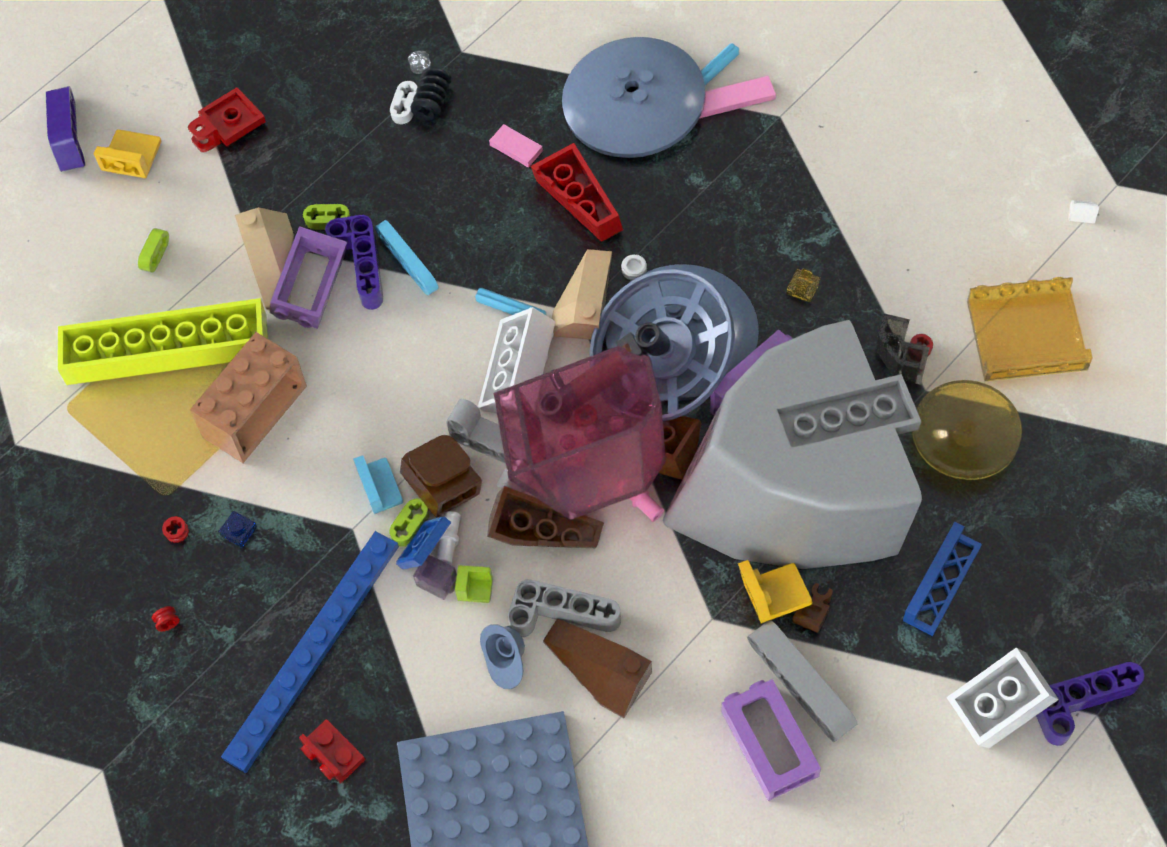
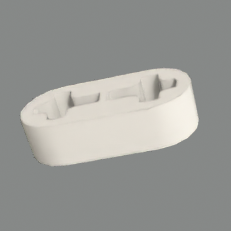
M412 81L400 83L392 100L390 113L392 120L397 124L408 123L413 117L410 106L416 94L417 85ZM404 107V108H405V111H402L401 114H398V113L401 112L402 108Z

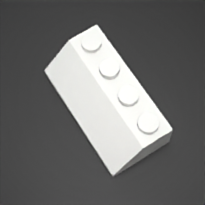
M533 307L500 320L478 405L481 411L520 416L534 411L556 321Z

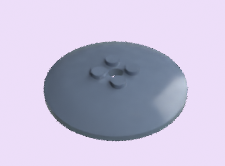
M623 38L594 49L576 64L569 74L563 89L562 107L570 130L589 148L614 157H643L661 152L673 146L693 129L704 108L705 84L703 75L696 62L678 46L656 38ZM629 87L638 88V90L634 92L626 91Z
M687 264L663 266L642 274L641 276L650 272L669 269L688 271L702 277L720 292L730 308L735 331L733 355L726 374L757 348L759 330L755 309L745 292L728 277L705 267ZM680 280L659 282L663 297L680 296L691 299L696 287L691 282ZM647 286L632 295L619 308L617 313L630 319L639 308L653 301L650 287ZM705 290L699 305L709 314L714 327L726 322V317L720 304ZM666 305L668 317L680 320L687 307ZM654 309L646 314L637 325L641 326L644 323L657 320L656 310ZM695 313L689 327L694 335L707 331V328L702 318ZM612 321L605 334L608 353L617 348L616 342L619 340L623 330L622 327ZM728 332L716 338L715 356L710 370L718 373L723 363L727 349ZM709 341L698 345L694 360L704 365L708 354ZM669 343V347H668L667 351H666L664 354H666V353H668V352L670 351V348H671V344H670V343ZM633 368L628 371L636 385L646 375L642 369L636 371ZM687 369L678 376V389L690 383L697 374ZM655 378L646 391L656 394L668 393L667 380ZM703 378L693 390L679 397V401L697 399L709 387L711 382Z

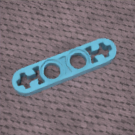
M384 220L376 225L375 230L379 238L427 296L438 290V284L432 274L391 224Z

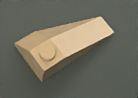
M258 207L236 214L235 218L265 308L268 310L270 309L271 299L292 247L294 234L287 213ZM290 293V296H289V299H288L287 303L290 302L291 293Z
M587 249L553 310L552 319L556 321L553 330L554 337L591 340L594 328H599L600 314L605 308L612 251Z

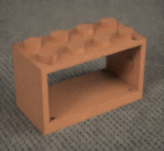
M255 332L190 409L202 437L244 463L307 387L298 358Z

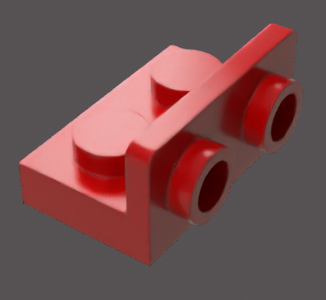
M327 719L308 737L304 734L299 737L303 744L300 748L301 751L311 761L316 758L322 764L319 769L329 780L334 777L341 784L365 761L364 756Z

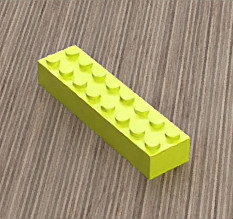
M261 298L58 326V371L66 385L229 363L255 332L268 339L267 314Z

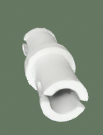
M452 511L445 512L444 516L451 521V524L438 541L439 547L435 563L442 567L452 566L455 546L459 543V536L457 534L461 515Z

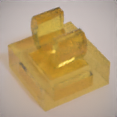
M804 268L802 270L797 269L787 287V294L810 302L820 284V277L813 275L812 271Z

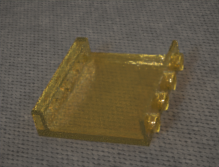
M1055 277L1051 280L1042 281L1028 280L1023 283L1014 284L1006 282L995 286L979 285L975 288H970L967 305L984 382L1087 371L1093 357L1091 349H1085L1071 293L1073 277Z

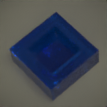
M233 511L218 532L220 536L242 548L257 528V525L254 521Z

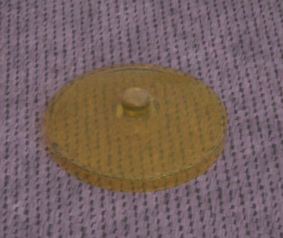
M957 380L944 383L931 390L917 407L921 424L918 430L913 431L915 445L923 459L931 467L944 475L962 480L984 479L997 474L1007 467L1018 451L1022 436L1019 414L1013 403L1003 393L990 385L972 380Z

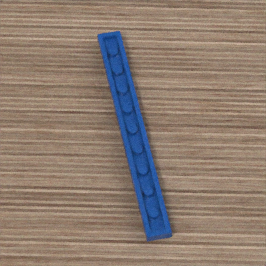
M377 531L373 533L222 754L221 758L244 773L248 772L399 548L397 542Z

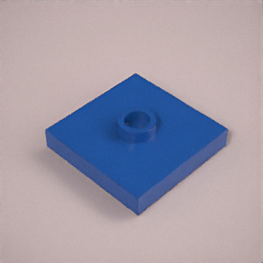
M445 516L424 521L396 561V565L403 570L422 566L451 524V521Z

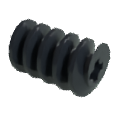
M427 68L423 71L410 106L411 112L415 116L431 121L435 118L434 115L440 114L441 107L444 104L443 99L446 98V92L452 81L450 74L438 68Z

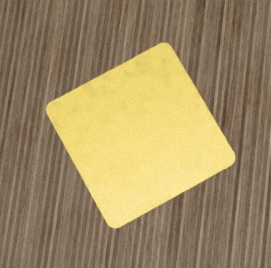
M229 363L94 381L68 403L67 411L161 495H170L220 449L202 437L190 409Z

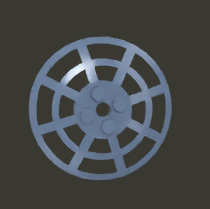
M677 269L659 270L634 279L611 298L600 314L599 328H594L589 351L590 366L601 359L603 340L611 321L623 328L619 337L620 340L630 332L635 335L640 327L637 323L646 314L655 309L657 320L651 323L656 324L669 337L670 351L660 356L649 355L652 362L642 368L646 375L638 385L635 384L628 372L621 376L623 382L632 391L622 403L616 399L608 386L599 391L608 404L632 419L645 422H662L688 414L713 394L729 368L735 342L734 322L730 308L724 297L713 285L702 277L688 271ZM680 280L691 282L696 287L691 299L680 296L663 297L659 282ZM647 286L650 287L653 301L639 308L630 319L617 313L619 308L632 295ZM705 290L720 304L726 317V322L714 327L709 314L699 305ZM666 305L687 307L680 320L668 317ZM695 313L702 318L707 328V331L694 335L689 327ZM728 332L727 349L723 363L718 373L710 370L715 356L716 338ZM709 341L708 354L704 365L694 360L698 345ZM687 369L697 374L690 383L678 389V376ZM655 378L667 380L668 393L656 394L646 390ZM703 378L711 382L709 387L696 400L678 410L679 397L693 390ZM641 397L651 401H668V414L664 415L642 414L631 410V408Z

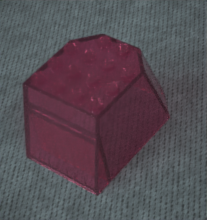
M617 346L493 393L508 479L570 520L645 493L666 462L661 399L649 356L643 354L639 356L626 351L621 346Z

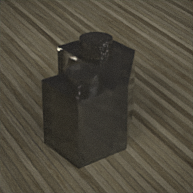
M884 313L875 351L893 376L902 374L904 381L921 385L930 347L905 342L910 319Z

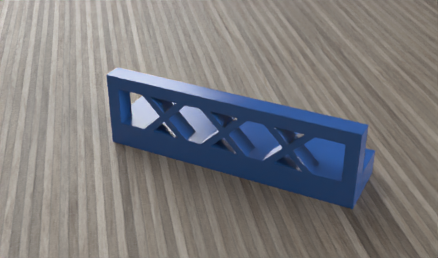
M956 522L953 523L908 605L903 618L904 622L931 636L937 630L982 546L981 543L963 535L965 526ZM958 542L973 549L969 556L958 558L955 550ZM956 565L959 576L946 580L943 572L944 568ZM954 584L950 591L949 585ZM944 587L947 594L946 600L934 603L931 595L932 590ZM932 609L935 617L932 626L917 619L920 612Z

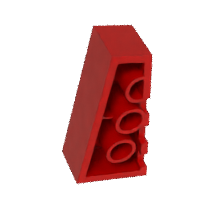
M574 143L531 165L536 181L601 242L623 231L618 213Z

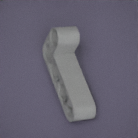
M466 399L458 400L446 421L449 435L458 443L506 464L520 461L534 476L540 475L552 453L551 449L545 444L481 417L479 408Z
M528 579L518 584L508 612L509 625L520 633L522 637L529 636L533 632L538 615L552 619L558 618L568 623L604 632L615 631L621 624L619 604L612 599ZM526 593L536 594L532 599L523 598ZM553 599L562 601L557 606L549 605V602ZM581 605L588 607V610L583 613H579L575 609ZM520 617H525L528 619L527 622L522 625L515 623V621Z

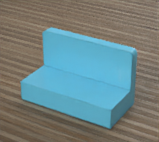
M363 455L353 459L374 514L403 503L387 458H382L366 464Z

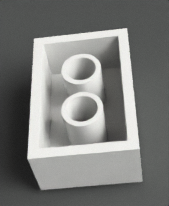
M1018 648L1012 650L947 697L977 744L988 749L1059 700L1028 654Z

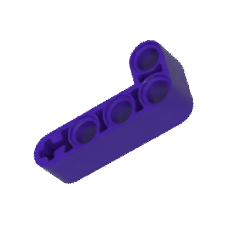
M70 86L46 91L47 136L57 165L61 172L84 167L85 159L77 137L76 104Z
M356 215L330 220L325 227L326 234L346 241V250L353 249L357 290L362 306L369 310L377 309L383 303V292L376 235L371 219L366 215ZM368 288H372V293H369Z
M1126 662L1049 685L1059 700L1054 703V707H1047L1036 715L1046 740L1052 745H1064L1075 729L1071 713L1134 694L1144 680V671L1141 666L1133 662ZM1096 683H1103L1108 688V691H1101L1097 688ZM1069 691H1077L1081 695V699H1074L1070 696ZM1053 725H1061L1066 733H1057Z

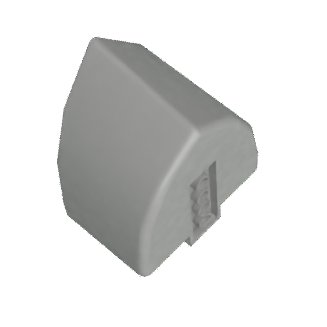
M850 320L821 326L766 350L726 392L663 518L664 525L734 559L778 566L795 563L798 569L869 562L898 555L922 500L919 485L898 434L918 430L921 424V419L902 374L875 380Z

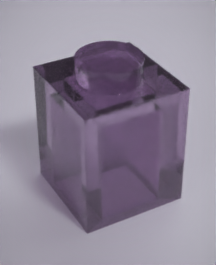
M429 555L422 566L417 568L413 577L417 587L444 600L448 593L451 594L455 590L457 573L455 567Z

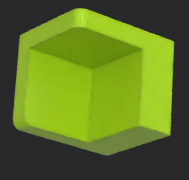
M458 565L455 586L457 600L489 603L493 583L491 568Z

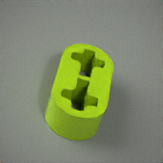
M314 204L306 207L303 212V218L308 228L325 230L327 223L330 220L336 219L338 214H343L340 217L343 218L349 217L350 213L349 209L342 204ZM315 214H318V215H319V216H316V219H315V220H312V219H311V218L314 217Z
M158 228L152 229L138 258V268L140 270L154 272L157 269L168 246V231Z
M417 498L408 501L389 529L391 539L397 542L400 547L407 546L423 522L429 518V509L421 499ZM421 508L422 514H416L413 517L412 510L417 511ZM406 528L408 535H401L400 537H398L397 531L399 530L402 532Z

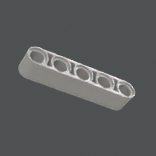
M767 621L747 636L751 647L833 742L837 741L858 725L852 712L773 621Z

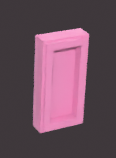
M504 124L489 140L490 146L528 168L543 151L541 145Z

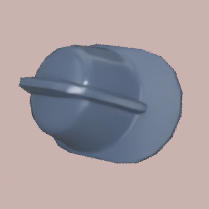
M490 624L480 634V644L489 674L499 687L512 689L519 685L523 677L524 670L521 657L525 650L524 640L520 633L512 629L511 626L503 627L498 624Z

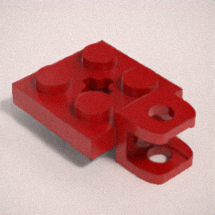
M236 87L199 110V117L189 123L188 130L193 135L191 138L192 143L200 152H207L221 144L220 140L226 146L230 145L265 123L266 120L265 116ZM230 114L232 116L237 115L234 119H228V115ZM208 139L207 143H200L201 140Z

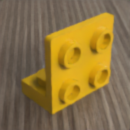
M117 129L109 147L96 146L93 154L102 171L147 178L161 144V138L159 136Z
M749 560L738 563L744 586L761 623L812 605V599L795 563L761 575L758 569H752Z

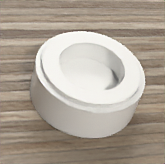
M629 255L622 261V274L628 280H634L647 272L646 261L639 255Z

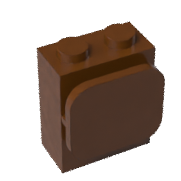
M449 435L438 436L407 452L401 459L400 474L435 518L480 494L482 479L470 466V458L467 453Z

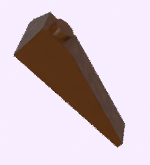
M628 416L599 417L586 437L592 442L600 440L617 445L621 452L627 451L631 453L635 462L660 474L683 480L697 452L701 421L686 416L662 422H645L630 419Z
M504 486L497 493L489 517L487 537L512 546L596 548L604 522Z
M558 618L543 640V643L560 662L575 675L579 683L593 695L599 705L622 718H625L652 674L651 660L625 646Z

